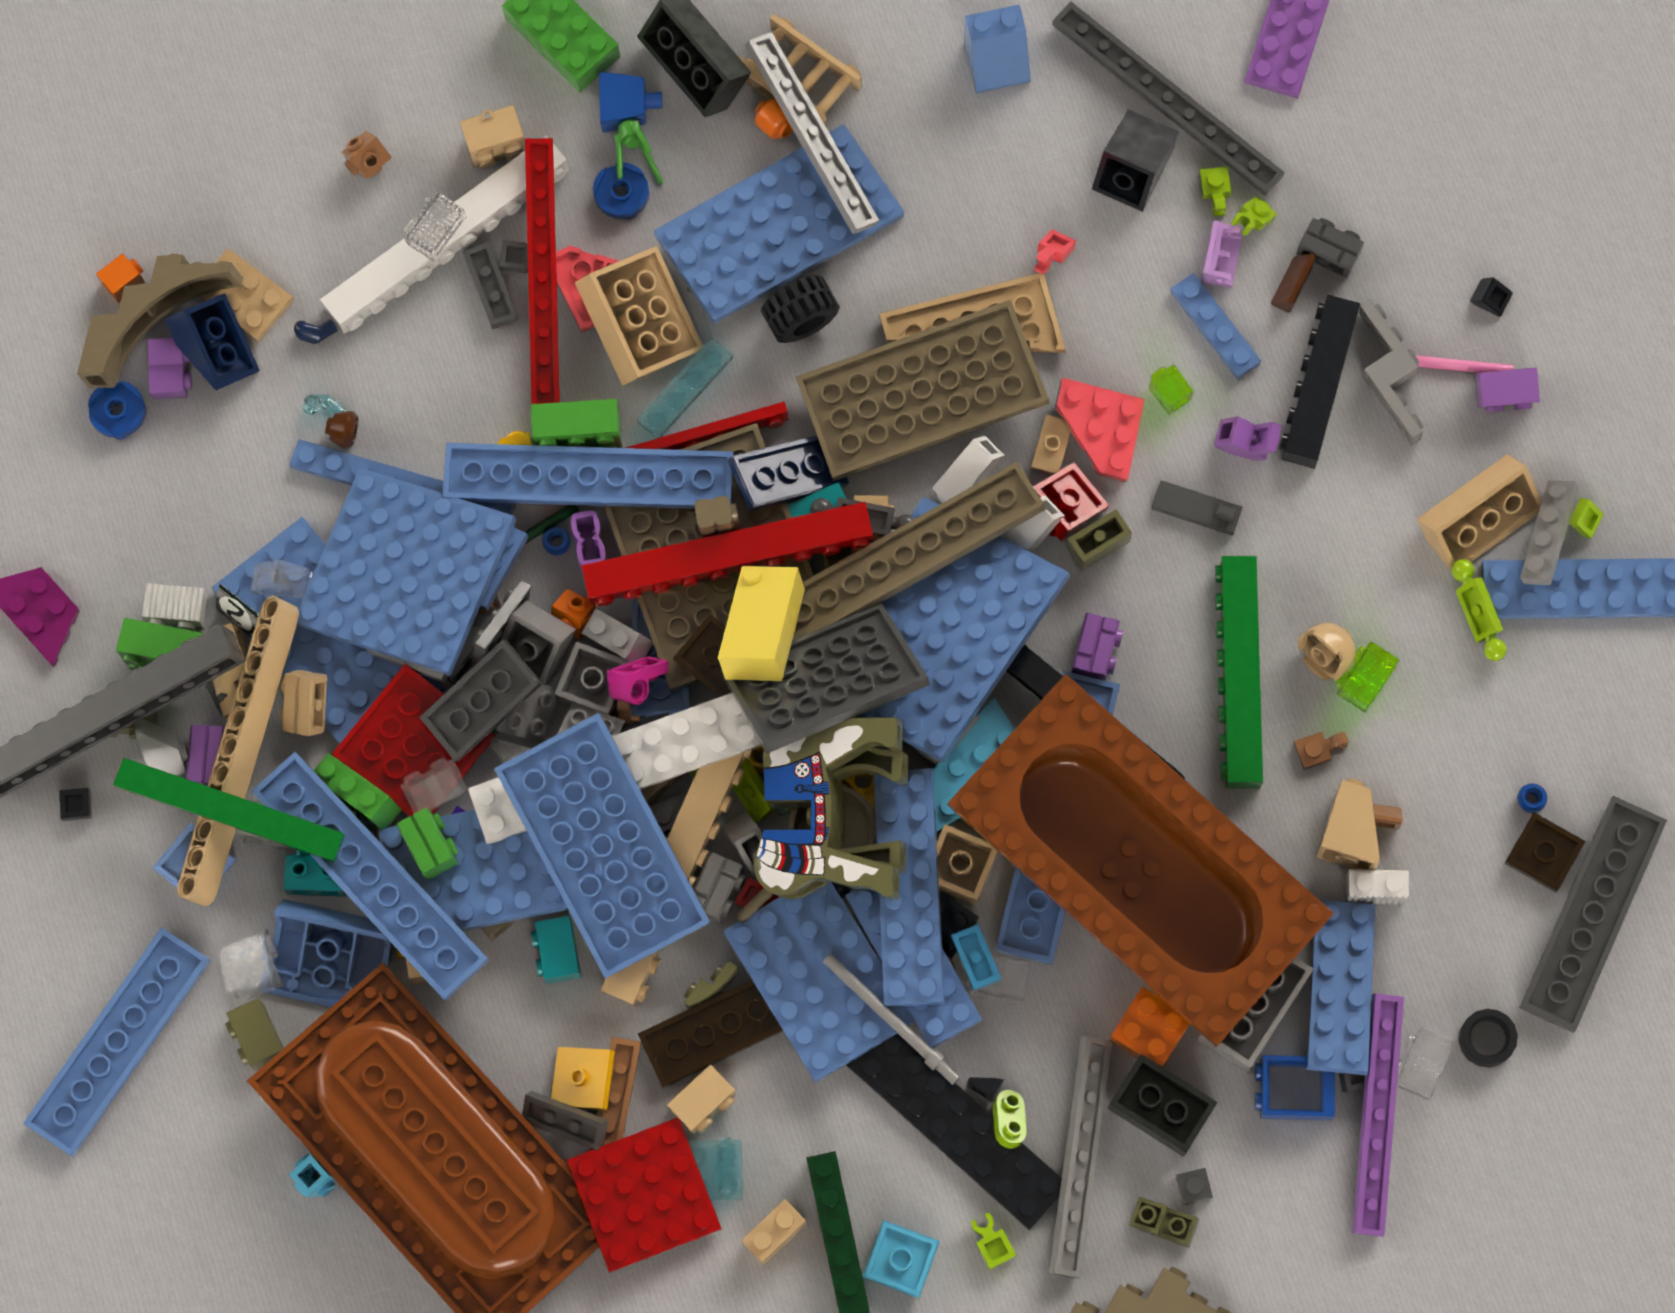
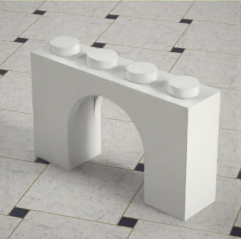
M986 436L975 438L932 489L938 494L937 498L939 501L944 503L985 480L1005 455ZM1046 496L1040 497L1046 510L1000 536L1033 553L1065 516Z

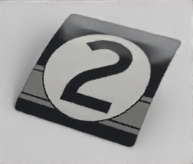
M220 584L216 595L217 610L252 638L259 617L258 613Z

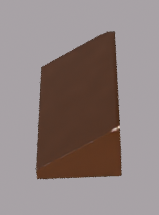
M1314 254L1298 255L1292 259L1271 301L1273 306L1288 313L1291 312L1314 266L1316 259Z

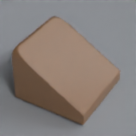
M1373 804L1375 825L1377 827L1396 830L1400 828L1403 821L1401 808Z

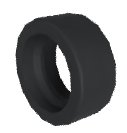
M1483 1009L1476 1011L1465 1020L1459 1031L1458 1042L1461 1052L1468 1061L1480 1067L1490 1068L1501 1065L1513 1054L1517 1046L1518 1034L1515 1024L1508 1015L1499 1010ZM1492 1021L1500 1025L1504 1030L1506 1037L1505 1045L1499 1053L1491 1056L1483 1055L1472 1046L1470 1039L1471 1031L1479 1022Z

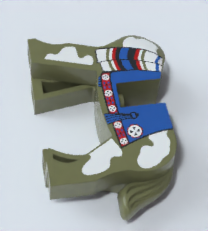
M896 717L850 718L766 754L765 750L763 751L765 801L778 808H808L806 815L807 824L811 826V830L763 831L754 857V872L759 883L767 891L782 898L799 899L834 882L854 889L874 890L890 900H899V874L906 873V843L899 840L842 849L845 828V806L841 781L858 774H876L888 778L898 785H908V755L902 752L903 722ZM883 746L889 748L890 750L877 749L875 747Z

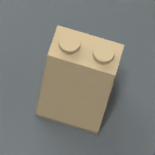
M1356 779L1341 781L1332 803L1316 858L1349 869L1375 870L1378 866L1380 856L1371 789L1365 787V783Z

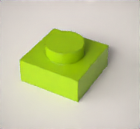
M1580 498L1570 517L1569 524L1582 537L1592 539L1604 513L1590 499Z

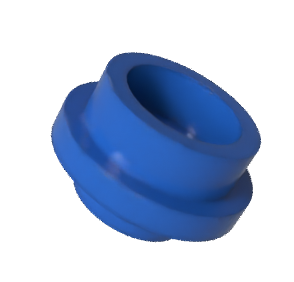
M553 527L543 535L542 544L547 553L560 556L569 550L571 538L565 529ZM555 538H560L562 543L559 546H553L552 541Z
M1527 784L1518 793V804L1526 812H1539L1547 803V793L1538 784ZM1527 795H1535L1537 802H1528Z

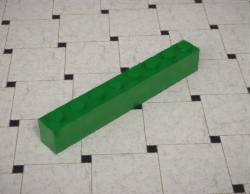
M1222 556L1220 565H1215V583H1220V593H1216L1215 607L1216 610H1221V621L1216 622V638H1222V649H1217V667H1222L1223 677H1218V695H1223V706L1218 708L1219 723H1224V734H1219V751L1225 752V762L1220 763V780H1225L1226 789L1261 788L1263 784L1257 556Z

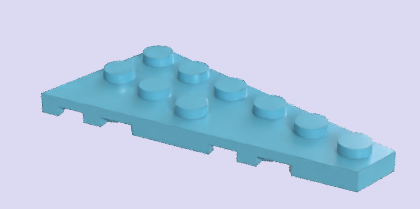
M994 697L977 716L980 719L953 749L944 763H938L933 768L937 834L942 831L944 824L951 826L962 819L947 803L1015 730Z

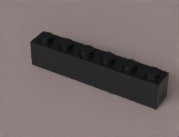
M1327 294L1325 304L1320 302L1318 304L1315 319L1320 320L1318 329L1312 328L1308 345L1313 346L1310 356L1306 354L1304 356L1300 371L1306 372L1303 382L1297 381L1293 397L1299 399L1296 408L1290 407L1286 421L1287 424H1291L1289 434L1283 433L1279 450L1284 451L1283 461L1313 469L1316 467L1359 311L1360 303Z

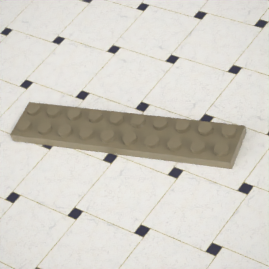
M1016 461L803 582L805 592L793 640L882 603L1046 510L1043 501L1018 462Z

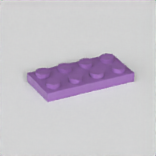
M1271 0L1245 83L1298 99L1330 0Z

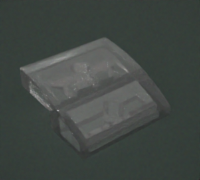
M268 929L220 949L221 973L231 1007L283 986L273 959L278 957V953Z

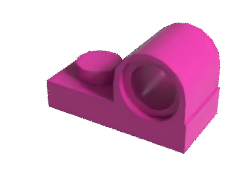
M646 656L607 670L608 690L611 698L634 705L642 704L648 696L649 681H654L657 679V676L669 672V661Z

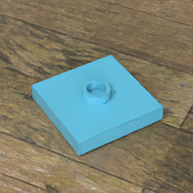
M883 1220L863 1278L919 1299L940 1241Z

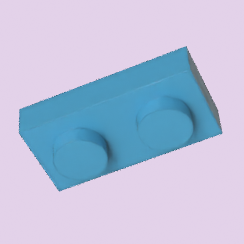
M979 924L951 935L973 991L1001 981V976Z

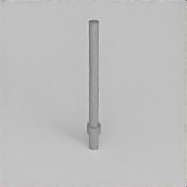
M829 954L824 959L823 963L925 1059L924 1063L932 1070L936 1069L952 1085L961 1077L944 1061L945 1057L937 1049L933 1051L832 954Z

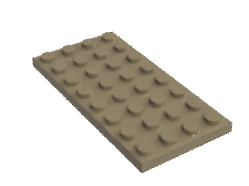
M1011 300L796 376L833 481L1050 404Z

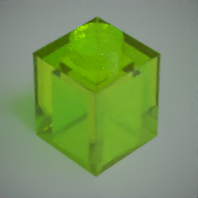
M1174 364L1167 369L1161 367L1151 375L1152 379H1150L1149 389L1168 415L1192 400L1194 391Z

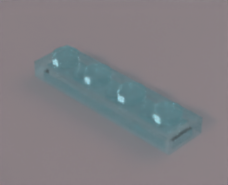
M711 337L637 418V423L656 439L662 437L733 359V354Z

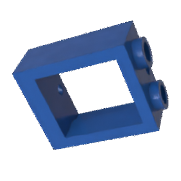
M1263 1055L1260 1063H1255V1081H1260V1093H1255V1111H1260V1119L1327 1121L1334 1119L1335 1072L1320 1071V1110L1269 1109V1067L1307 1068V1056Z

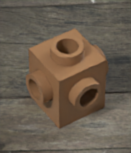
M368 131L352 138L347 143L346 148L341 151L347 160L344 162L347 169L354 176L359 174L366 179L378 174L382 166L392 158L379 139Z

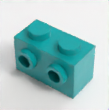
M295 851L294 855H286L283 890L288 895L346 897V893L310 854Z

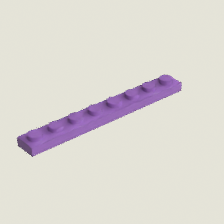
M1372 994L1369 1065L1364 1083L1352 1224L1353 1234L1384 1237L1404 1006V997Z

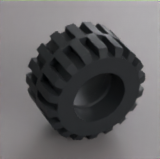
M812 275L794 280L778 289L763 304L761 313L779 343H789L804 339L821 330L837 315L840 306L823 276Z

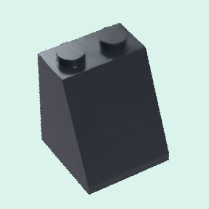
M1128 109L1103 151L1092 190L1143 212L1173 152L1179 131Z

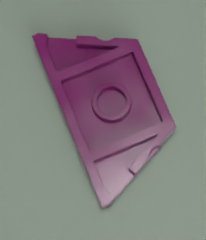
M42 567L0 578V608L54 667L59 660L57 657L63 644L68 640L70 628L76 622L80 613L79 608Z

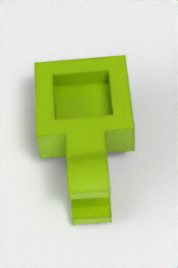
M1228 166L1200 169L1199 177L1203 200H1212L1214 217L1225 216V197L1231 196Z

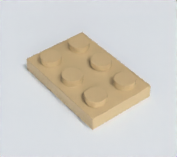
M227 248L216 263L219 261L232 262L243 277L241 287L214 291L201 295L198 298L202 301H207L225 293L241 330L259 342L294 301L293 296Z

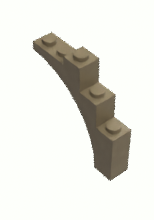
M183 255L157 256L150 285L139 283L137 285L124 286L117 315L112 313L92 315L77 374L89 388H115L121 369L132 349L144 334L162 317L180 305L201 295L222 289L241 287L243 277L232 262H194L189 264Z
M1171 1266L1170 1270L1163 1268L1147 1299L1142 1297L1143 1291L1131 1284H1127L1126 1287L1120 1285L1105 1313L1231 1312L1222 1307H1219L1218 1310L1206 1305L1208 1300L1195 1292H1192L1191 1295L1186 1294L1185 1292L1191 1283L1186 1280L1187 1274ZM1083 1301L1082 1305L1076 1302L1070 1313H1098L1100 1309L1089 1302Z

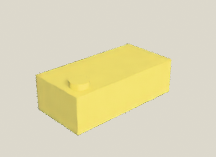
M741 567L718 655L725 680H783L805 592L798 567Z

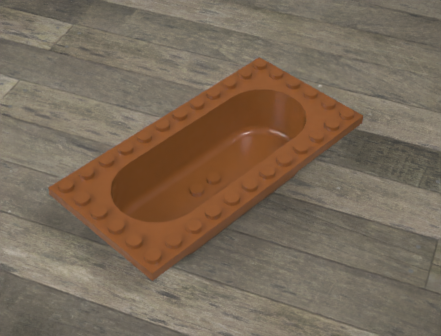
M1067 674L1059 680L947 803L956 814L1215 1047L1222 1042L1334 914Z
M383 962L247 1080V1083L454 1313H528L599 1248L568 1165Z

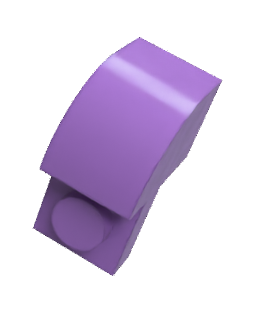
M1239 416L1221 419L1214 446L1235 456L1251 460H1266L1267 454L1275 453L1276 447L1279 444L1282 426L1275 422L1255 425Z

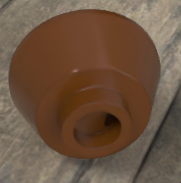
M354 411L335 413L333 418L329 417L327 420L325 434L329 435L330 441L343 449L352 447L358 430V416Z

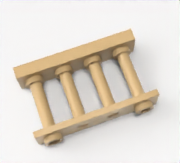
M772 14L770 17V29L773 30L772 34L777 43L784 38L795 46L787 57L791 67L793 68L804 54L818 62L801 82L806 93H808L826 69L840 78L817 106H814L828 129L825 113L848 85L857 91L861 89V74L854 66L850 64L846 66L794 29L793 24L784 17L780 19ZM738 55L740 60L752 72L745 83L768 100L775 98L753 59L745 60Z

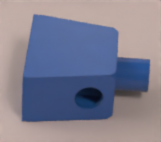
M599 72L600 123L602 133L618 130V125L628 119H635L639 122V125H644L647 123L646 109L663 108L662 92H646L643 77Z

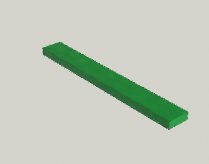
M124 757L113 783V786L334 863L345 837V834Z

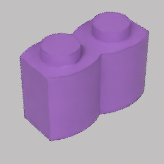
M173 338L148 339L149 391L153 399L187 397L188 389H192L191 372H187V362L190 361L176 346Z
M593 510L574 513L571 518L573 542L576 547L578 567L582 576L581 565L606 560L605 547L601 539L600 522Z

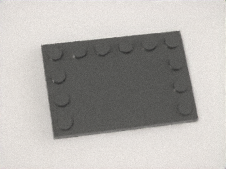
M882 603L792 640L782 681L725 680L766 754L930 685L928 676Z

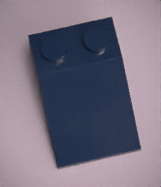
M225 293L164 319L176 346L215 390L260 371Z

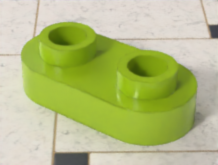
M1004 1090L998 1094L993 1102L994 1132L999 1144L1012 1149L1020 1146L1027 1135L1025 1103L1019 1093L1013 1090ZM1009 1127L1014 1128L1016 1132L1011 1131Z

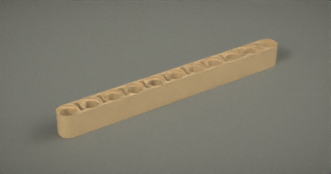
M270 596L262 604L208 783V787L245 799L299 618L298 607L278 597ZM198 816L178 882L177 893L179 897L204 907L209 906L214 901L236 828Z

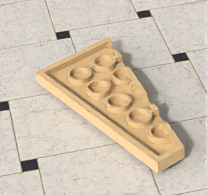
M1041 273L879 314L886 343H891L1011 300L1030 352L1066 354L1045 276Z

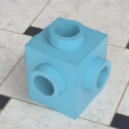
M312 1154L302 1157L296 1163V1168L289 1174L295 1181V1188L305 1197L321 1196L323 1198L336 1186L333 1177ZM317 1172L321 1175L318 1180H316Z

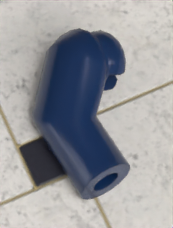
M331 319L318 327L306 323V321H298L294 325L296 337L312 344H317L338 331Z

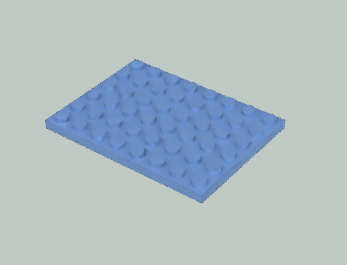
M923 497L911 516L917 518L939 504ZM998 536L883 601L884 608L928 676L930 685L862 713L859 716L862 718H898L903 722V741L944 763L1070 578L1069 572Z

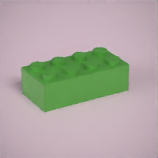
M507 0L502 5L505 19L579 93L599 76V72H604L620 58L618 43L574 0Z

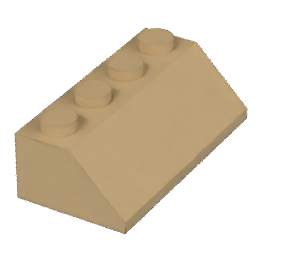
M1506 454L1416 520L1426 541L1451 571L1456 561L1460 559H1466L1470 562L1474 561L1538 515L1542 500L1526 465Z

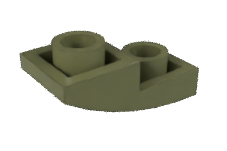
M727 961L724 967L719 965L712 974L711 980L714 981L712 984H709L702 978L698 984L693 982L684 995L687 999L685 1001L686 1007L691 1009L720 994L739 973L738 967Z
M1139 1197L1129 1225L1190 1248L1199 1219L1195 1216L1170 1209L1166 1205Z

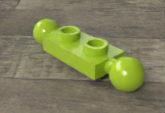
M1460 559L1453 564L1451 570L1453 577L1457 581L1462 582L1463 585L1456 589L1455 592L1476 643L1486 641L1483 649L1486 658L1491 661H1500L1507 653L1506 644L1496 637V634L1503 631L1502 625L1483 578L1473 579L1472 577L1475 573L1474 565L1469 560Z

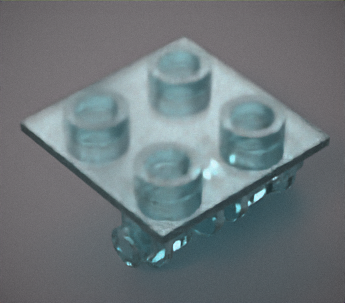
M720 1138V1140L688 1141L711 1201L743 1200L742 1140Z

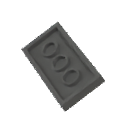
M502 640L419 718L453 760L459 762L542 685V682L507 640Z

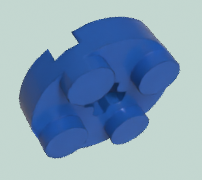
M624 162L623 178L618 179L617 163H615L616 166H611L608 169L606 167L596 176L593 184L595 202L597 207L607 216L615 219L630 220L635 218L648 203L650 196L648 181L641 169L633 164ZM625 185L628 194L622 197L617 196V192L614 189Z
M123 381L116 383L115 388H97L90 396L88 402L89 419L94 428L102 435L118 440L125 439L128 435L137 431L147 414L144 399L138 389L132 384ZM112 405H124L122 407L123 412L120 415H111L113 412L111 410Z

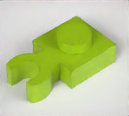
M1256 196L1241 207L1232 220L1231 225L1242 224L1245 229L1241 234L1246 236L1253 228L1256 231H1260L1269 225L1278 214L1270 208L1268 203Z
M987 1212L985 1213V1218L988 1221V1225L985 1228L978 1227L975 1220L971 1221V1227L975 1233L983 1238L976 1242V1245L989 1270H992L1017 1255L1003 1228L994 1232L993 1217Z

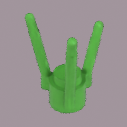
M635 119L621 122L617 127L619 133L613 136L616 143L617 178H623L622 144H624L629 149L640 147L658 184L662 185L663 180L650 155L652 149L641 131L639 122Z

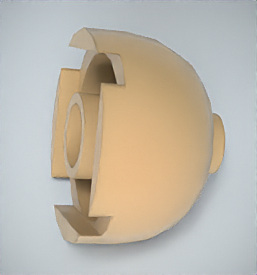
M1331 622L1316 624L1298 638L1299 651L1304 649V653L1307 656L1303 661L1314 674L1327 681L1330 678H1334L1333 681H1337L1354 664L1356 648L1353 637L1347 629Z

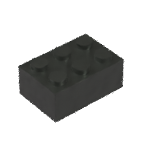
M1140 1054L1111 1100L1108 1109L1184 1157L1218 1102Z

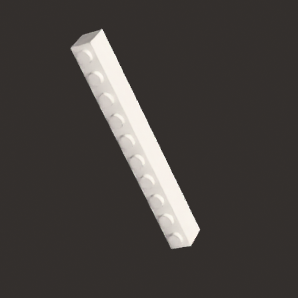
M553 144L554 183H557L566 176L569 167L566 158ZM525 151L322 297L320 301L323 308L340 330L346 333L349 330L357 329L362 325L366 317L382 311L388 301L394 297L399 298L404 295L410 285L417 280L423 281L431 274L432 269L439 264L444 265L454 257V253L461 248L470 247L483 232H490L495 229L499 221L505 216L517 213L521 209L522 204L526 202Z

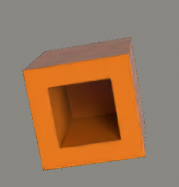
M123 253L96 273L102 285L117 303L121 302L124 286L145 283L140 275L144 272L134 258L129 261Z

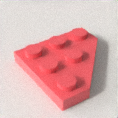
M568 246L556 252L557 285L583 333L595 326L575 282L589 273L619 261L599 254L593 255L581 251L580 248Z
M1062 378L1055 409L1069 425L1071 434L1082 451L1085 450L1093 463L1092 466L1096 473L1100 476L1126 482L1129 477L1145 399Z

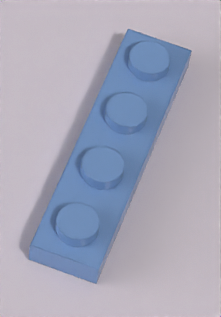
M1194 273L1171 288V294L1236 379H1239L1260 364L1261 360Z

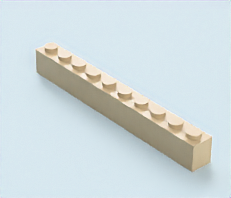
M754 749L699 768L695 774L667 838L692 888H694L697 878L694 877L697 867H702L707 859L709 851L705 848L709 839L714 840L720 829L721 824L717 822L721 812L726 813L733 798L729 796L733 785L738 786L743 777L744 770L741 769L745 758H751ZM661 949L607 977L600 991L634 1006H637L638 1001L643 1002L649 990V986L646 985L650 974L655 975L660 966L661 959L658 958Z

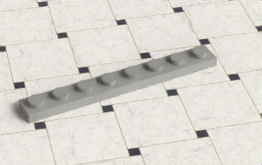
M772 32L748 40L745 47L852 234L876 226L880 220Z
M1081 1036L1049 1274L1074 1279L1081 1278L1113 1042L1092 1036Z

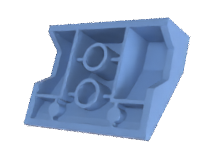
M284 899L274 912L276 928L273 944L266 962L262 992L332 1007L382 962L389 968L394 945L367 917Z

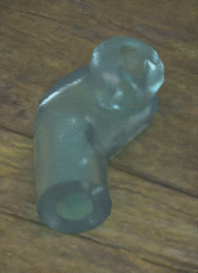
M310 394L304 399L305 403L302 405L303 411L309 415L315 414L318 409H325L332 416L335 413L346 412L347 410L328 394Z

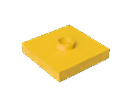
M558 1047L551 1099L578 1109L607 1110L615 1051L610 1049Z

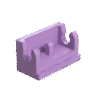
M1213 221L1202 283L1232 288L1242 239L1240 227Z

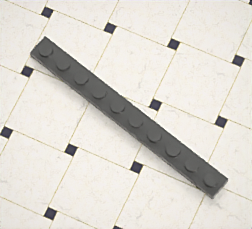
M1070 1L1053 20L1052 25L1263 195L1266 196L1284 177V171L1073 2Z

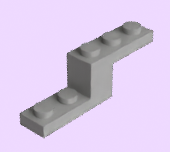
M1368 299L1360 305L1359 314L1388 354L1366 367L1363 372V378L1412 445L1421 439L1423 425L1416 414L1410 415L1405 408L1407 403L1403 395L1399 391L1394 392L1393 390L1417 375L1419 361L1411 349L1407 351L1402 345L1403 339L1399 331L1395 327L1390 328L1385 321L1387 317L1379 304L1374 306L1372 301Z

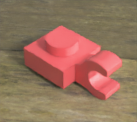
M1051 229L1038 244L1036 259L1039 262L1034 267V270L1044 275L1049 270L1053 260L1062 263L1075 249L1076 240Z

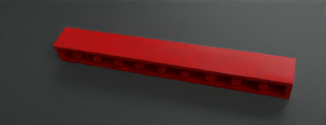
M865 501L581 566L589 601L591 604L596 603L597 606H606L614 603L613 599L625 597V600H633L642 597V593L653 591L654 594L670 591L671 586L679 584L682 587H691L699 584L698 580L710 578V581L722 580L727 578L728 573L738 571L740 574L742 566L767 565V567H779L784 565L786 560L795 559L796 562H802L811 559L813 554L823 552L824 555H833L841 552L840 548L852 546V549L864 548L869 545V542L874 541Z

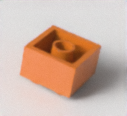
M1142 986L1112 1033L1109 1041H1113L1114 1045L1136 1059L1142 1054L1159 1066L1164 1067L1190 1026V1023L1161 997Z

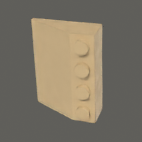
M657 246L589 273L575 282L622 386L705 349Z

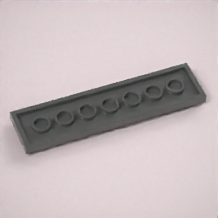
M1615 796L1610 798L1519 1006L1520 1009L1572 1033L1576 1031L1667 822L1666 819Z

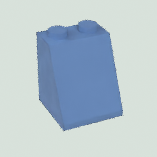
M1020 4L965 16L964 45L976 93L1031 82L1027 35Z

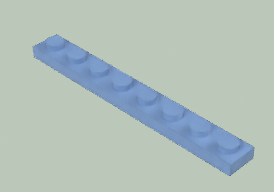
M298 439L290 462L291 469L352 486L360 467L443 493L444 481L300 439ZM472 502L513 515L516 506L515 503Z

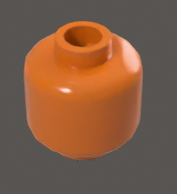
M775 98L762 100L755 109V113H757L755 124L771 139H784L793 132L791 125Z

